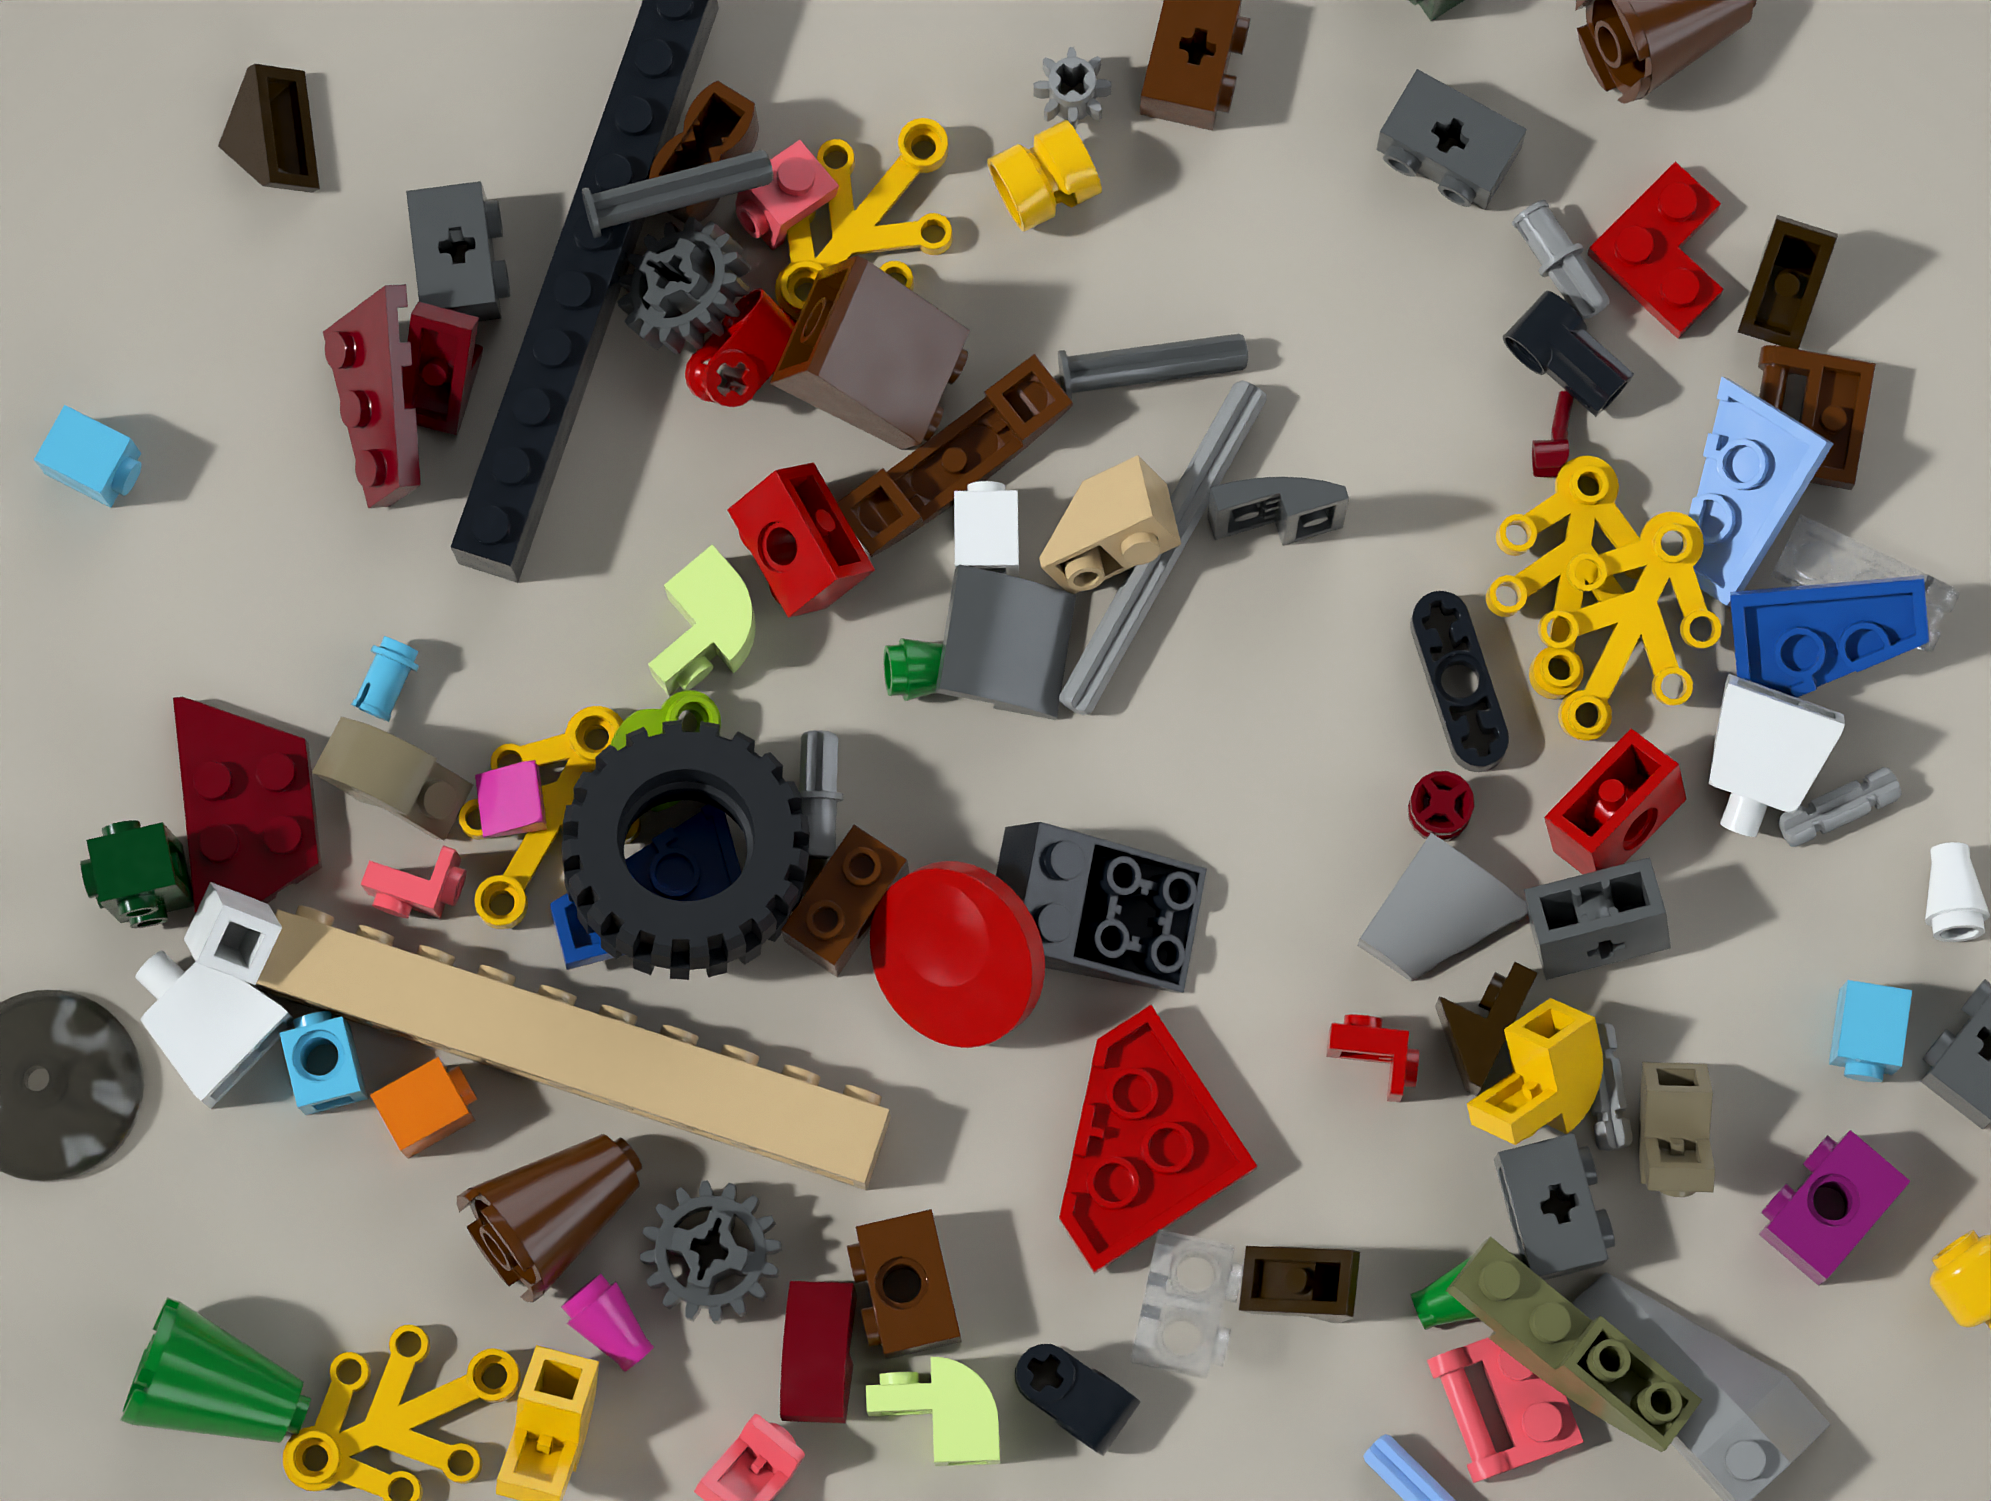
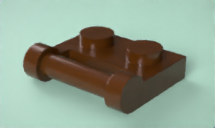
M1766 345L1761 347L1758 368L1763 370L1759 398L1782 411L1788 375L1807 376L1799 422L1833 443L1810 483L1852 490L1857 476L1876 364L1784 346Z

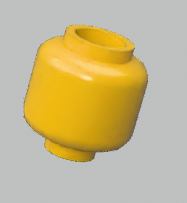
M1971 1230L1950 1243L1932 1258L1931 1261L1936 1266V1269L1930 1277V1286L1960 1326L1970 1328L1985 1322L1991 1330V1234L1979 1237L1974 1230Z

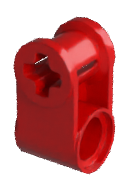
M762 288L754 289L748 295L743 296L735 304L741 311L740 316L736 318L726 315L722 321L725 334L719 337L712 333L704 342L703 348L692 354L687 362L685 370L686 384L697 398L703 401L714 402L721 406L733 408L741 406L751 400L754 394L775 372L796 323ZM721 365L726 366L722 372L723 377L727 380L723 388L718 387L721 384L722 378L717 373V370Z

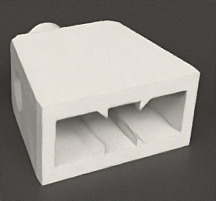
M1728 674L1708 783L1719 789L1731 792L1720 825L1733 832L1756 837L1767 806L1794 814L1841 736L1845 726L1844 714Z
M162 950L149 958L135 976L157 999L140 1020L193 1094L210 1109L280 1039L279 1033L289 1030L294 1025V1018L281 1005L245 981L196 962L184 972Z

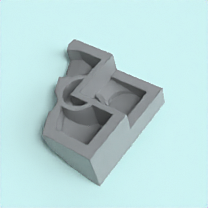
M1430 833L1360 937L1357 946L1409 981H1412L1434 969L1437 964L1456 953H1462L1479 944L1483 938L1508 924L1522 920L1528 913L1526 901L1486 870L1433 833Z

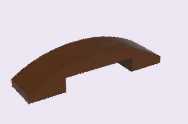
M1035 354L984 391V399L886 472L882 468L837 502L858 541L871 557L893 546L953 506L954 491H967L968 484L989 479L1040 437L1073 406L1071 399Z

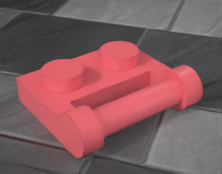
M1489 1337L1427 1360L1433 1379L1439 1377L1441 1379L1472 1463L1467 1464V1468L1473 1484L1584 1443L1567 1397L1515 1360L1490 1340ZM1480 1362L1513 1445V1448L1496 1453L1464 1369Z

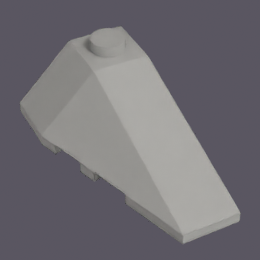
M1606 1272L1572 1302L1575 1307L1591 1320L1601 1315L1702 1399L1699 1406L1671 1444L1723 1501H1751L1831 1425L1785 1374Z

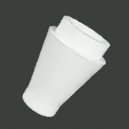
M1950 842L1932 847L1930 850L1932 863L1925 923L1932 927L1934 939L1943 942H1961L1982 936L1985 933L1984 921L1990 917L1970 859L1969 846L1965 843Z

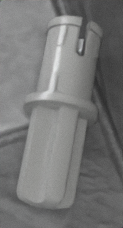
M1546 200L1532 204L1513 219L1512 225L1518 229L1542 265L1539 269L1540 275L1542 277L1550 276L1566 302L1578 312L1583 320L1590 319L1599 314L1609 304L1608 295L1581 257V253L1584 250L1583 246L1580 243H1572L1549 209Z
M807 731L801 736L799 792L802 797V814L808 816L810 832L809 859H830L836 851L837 802L843 801V794L837 792L838 738L836 734L830 731Z

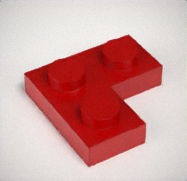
M1675 161L1589 247L1587 255L1679 339L1722 295L1724 290L1680 249L1719 210L1721 203Z

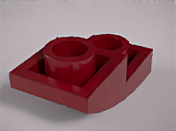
M789 1282L781 1363L780 1418L782 1421L846 1423L854 1366L850 1356L857 1302V1292L854 1283Z

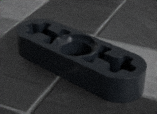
M1434 591L1428 593L1415 605L1410 628L1450 752L1456 763L1468 771L1485 772L1491 770L1502 761L1509 744V733L1469 611L1465 603L1451 592ZM1440 607L1441 613L1444 616L1454 614L1457 620L1451 623L1449 628V638L1454 649L1461 643H1466L1468 651H1451L1437 661L1433 660L1431 653H1441L1443 644L1436 628L1426 630L1423 626L1424 623L1429 621L1431 608ZM1453 665L1467 666L1475 673L1478 687L1472 695L1466 698L1452 697L1442 687L1441 675ZM1485 702L1488 710H1478L1476 720L1482 734L1488 735L1493 733L1496 740L1490 743L1488 755L1480 757L1476 748L1465 749L1462 745V742L1466 741L1470 735V726L1466 714L1454 721L1451 712H1467L1474 709L1480 703Z

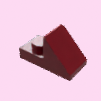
M418 302L413 309L407 342H411L412 366L404 367L403 392L404 400L410 402L415 408L417 425L453 435L458 434L483 354V346L475 344L479 317Z

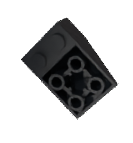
M1043 822L1005 827L996 876L1014 890L1031 913L1041 936L1045 955V968L1169 992L1184 993L1207 868Z

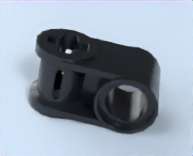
M1038 1344L1029 1348L1020 1357L1015 1368V1383L1023 1397L1055 1419L1056 1423L1069 1434L1102 1456L1105 1455L1140 1404L1139 1399L1096 1369H1090L1068 1352L1053 1344ZM1049 1357L1059 1364L1055 1375L1062 1382L1057 1389L1047 1384L1039 1392L1030 1385L1034 1374L1027 1366L1032 1360L1038 1364H1043Z

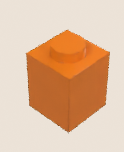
M439 1057L370 1094L397 1146L407 1158L414 1156L476 1121L467 1105L478 1099L460 1066H457L448 1071Z

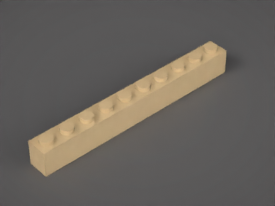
M298 905L295 914L277 909L275 916L282 929L255 986L261 992L319 1011H331V1014L334 1016H342L346 1020L867 1191L891 1120L890 1110L879 1106L882 1096L852 1085H845L843 1094L818 1086L821 1079L819 1075L795 1066L784 1065L780 1074L757 1066L760 1058L758 1055L734 1046L723 1045L719 1054L697 1047L696 1044L699 1038L697 1035L673 1026L662 1025L658 1034L636 1027L635 1024L638 1018L636 1015L612 1006L601 1005L597 1014L575 1007L577 999L575 995L551 986L540 985L539 991L536 994L514 987L516 980L514 975L490 966L480 965L477 974L453 967L456 957L432 947L419 945L417 953L414 954L392 947L395 940L394 936L371 927L359 925L356 934L332 927L335 919L333 916L310 907Z

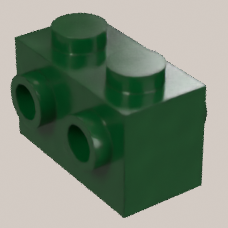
M138 820L117 822L103 827V836L86 840L90 859L82 860L80 865L87 895L89 898L96 897L100 909H107L120 923L129 921L131 928L151 927L168 921L167 912L194 906L193 891L183 844L163 822L141 827Z

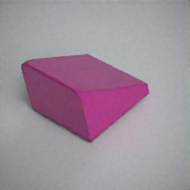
M536 760L523 761L475 775L484 839L547 830L540 771Z

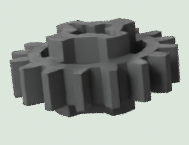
M694 217L688 218L683 231H680L672 222L666 223L664 238L659 241L648 234L644 238L648 250L643 256L639 254L629 255L627 259L635 267L633 274L621 276L618 282L629 292L617 301L618 306L628 314L624 322L656 350L665 345L674 354H680L685 340L699 350L704 346L705 333L711 330L715 335L721 337L725 334L721 323L722 319L726 315L738 318L741 314V311L733 302L736 297H742L750 293V287L740 279V277L751 271L750 264L740 256L744 249L716 223L710 221L703 226Z
M707 1180L701 1181L700 1197L691 1199L689 1194L680 1187L676 1189L678 1207L671 1210L660 1203L655 1207L664 1222L660 1228L654 1226L644 1227L642 1232L644 1236L656 1244L655 1249L640 1253V1260L643 1264L657 1265L658 1271L653 1273L646 1281L651 1289L667 1285L669 1290L662 1302L666 1308L670 1310L682 1300L687 1303L685 1307V1317L687 1320L694 1322L701 1308L709 1309V1314L714 1324H721L723 1308L732 1306L734 1311L740 1317L747 1315L746 1305L743 1301L745 1297L750 1294L761 1301L768 1297L759 1282L762 1276L778 1278L780 1271L773 1264L767 1262V1255L781 1252L782 1244L778 1240L765 1239L764 1234L770 1231L776 1223L772 1215L763 1216L758 1219L753 1216L760 1204L759 1199L755 1195H752L740 1204L736 1202V1185L728 1183L721 1196H714L711 1185ZM710 1210L706 1222L690 1230L678 1227L689 1216L697 1212ZM736 1217L749 1228L754 1240L755 1252L737 1246L732 1236ZM717 1232H719L720 1245L728 1253L725 1261L714 1259L710 1268H706L704 1274L702 1269L703 1260L695 1252L698 1244L703 1246L709 1245L712 1237H716ZM668 1252L685 1258L690 1268L686 1288L674 1277L669 1265ZM733 1274L745 1277L739 1285L730 1291L711 1295L717 1282Z

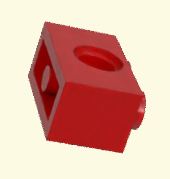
M814 462L775 470L727 509L739 530L741 541L751 551L769 583L772 596L782 606L788 618L828 608L875 571Z
M1631 728L1544 817L1553 852L1581 874L1625 864L1687 800L1680 766Z

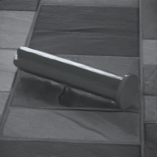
M758 150L591 194L587 187L582 189V196L593 236L598 238L601 237L602 228L769 185L774 175L766 151Z
M1241 334L1067 356L1065 350L1058 351L1061 387L1071 400L1072 393L1240 371L1245 369L1248 363L1247 344L1244 336Z

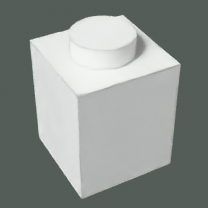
M981 481L968 484L967 491H954L955 569L958 565H964L1019 578L1018 490H1005V484L1000 482Z
M210 882L184 937V941L196 963L256 985L282 926L269 904Z

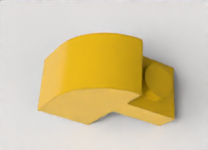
M1549 998L1504 1029L1513 1072L1467 1103L1471 1125L1513 1145H1517L1524 1139L1533 1136L1544 1125L1568 1134L1588 1113L1596 1098L1602 1079L1603 1054L1595 1017Z
M536 1345L518 1395L515 1429L497 1478L496 1495L519 1501L563 1500L572 1471L576 1472L585 1443L595 1400L599 1361Z

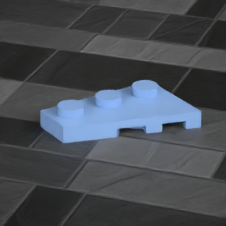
M1722 377L1717 399L1720 402L1712 434L1708 433L1703 453L1706 460L1697 497L1692 499L1689 517L1698 524L1704 540L1701 558L1693 567L1700 589L1726 606H1731L1730 592L1745 590L1833 443L1729 378Z

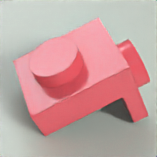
M798 140L770 159L774 176L769 185L742 191L737 194L735 205L740 223L752 237H761L772 250H775L784 243L789 228L836 197L839 185L801 140Z
M443 846L430 880L369 860L361 886L368 895L375 897L372 906L383 912L408 919L411 910H415L441 919L446 904L456 905L465 883L467 871L459 868L461 857L455 849Z
M754 1414L746 1423L735 1442L699 1481L694 1492L705 1501H773L791 1480L805 1453L796 1445L794 1438L785 1428L776 1423H769L760 1415Z

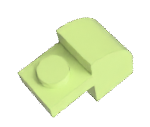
M711 545L664 584L668 600L692 626L648 663L652 677L668 695L680 686L686 691L699 684L712 671L714 666L710 660L716 655L734 674L745 662L754 642L756 622L748 589L734 568Z
M931 1357V1383H919L918 1372H891L880 1374V1385H866L868 1416L933 1415L935 1466L1001 1464L999 1418L995 1400L983 1379L966 1365L948 1358Z

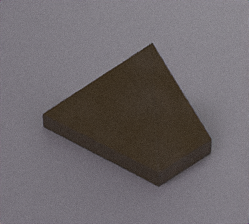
M262 64L249 66L218 144L221 150L263 187L310 193L320 189L306 76L303 70Z

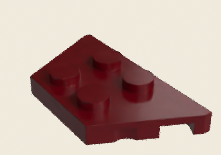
M183 696L174 697L173 704L195 914L210 882L267 904L275 899L277 893L288 885L298 884L322 868L309 743L305 738Z

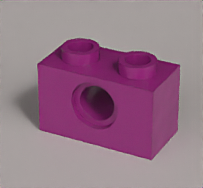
M1851 1130L1838 1142L1827 1135L1803 1163L1812 1173L1796 1191L1788 1184H1785L1761 1212L1770 1222L1759 1235L1818 1286L1829 1278L1911 1182ZM1818 1188H1832L1841 1194L1845 1202V1212L1841 1219L1827 1220L1817 1213L1813 1204V1197Z

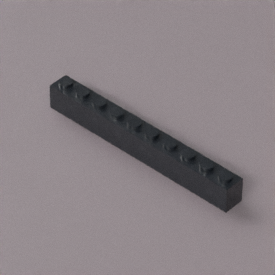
M717 0L642 1L451 544L452 552L460 565L516 583L519 582L622 287L618 283L619 279L627 273L630 264L627 258L630 254L634 253L646 218L602 228L601 237L594 238L583 201L582 189L588 187L590 193L595 194L649 179L655 157L662 147L675 135L719 9Z

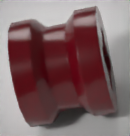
M1434 771L1422 777L1415 785L1408 804V819L1414 831L1424 839H1427L1430 833H1433L1444 842H1448L1458 837L1467 828L1475 807L1474 794L1468 782L1458 774L1449 771ZM1433 816H1446L1449 821H1447L1445 818H1438Z

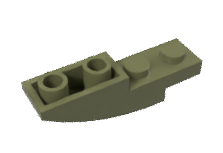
M1489 1237L1480 1245L1446 1290L1493 1330L1489 1339L1515 1360L1603 1421L1660 1452L1668 1448L1702 1401L1700 1397L1601 1315L1591 1320L1492 1237Z

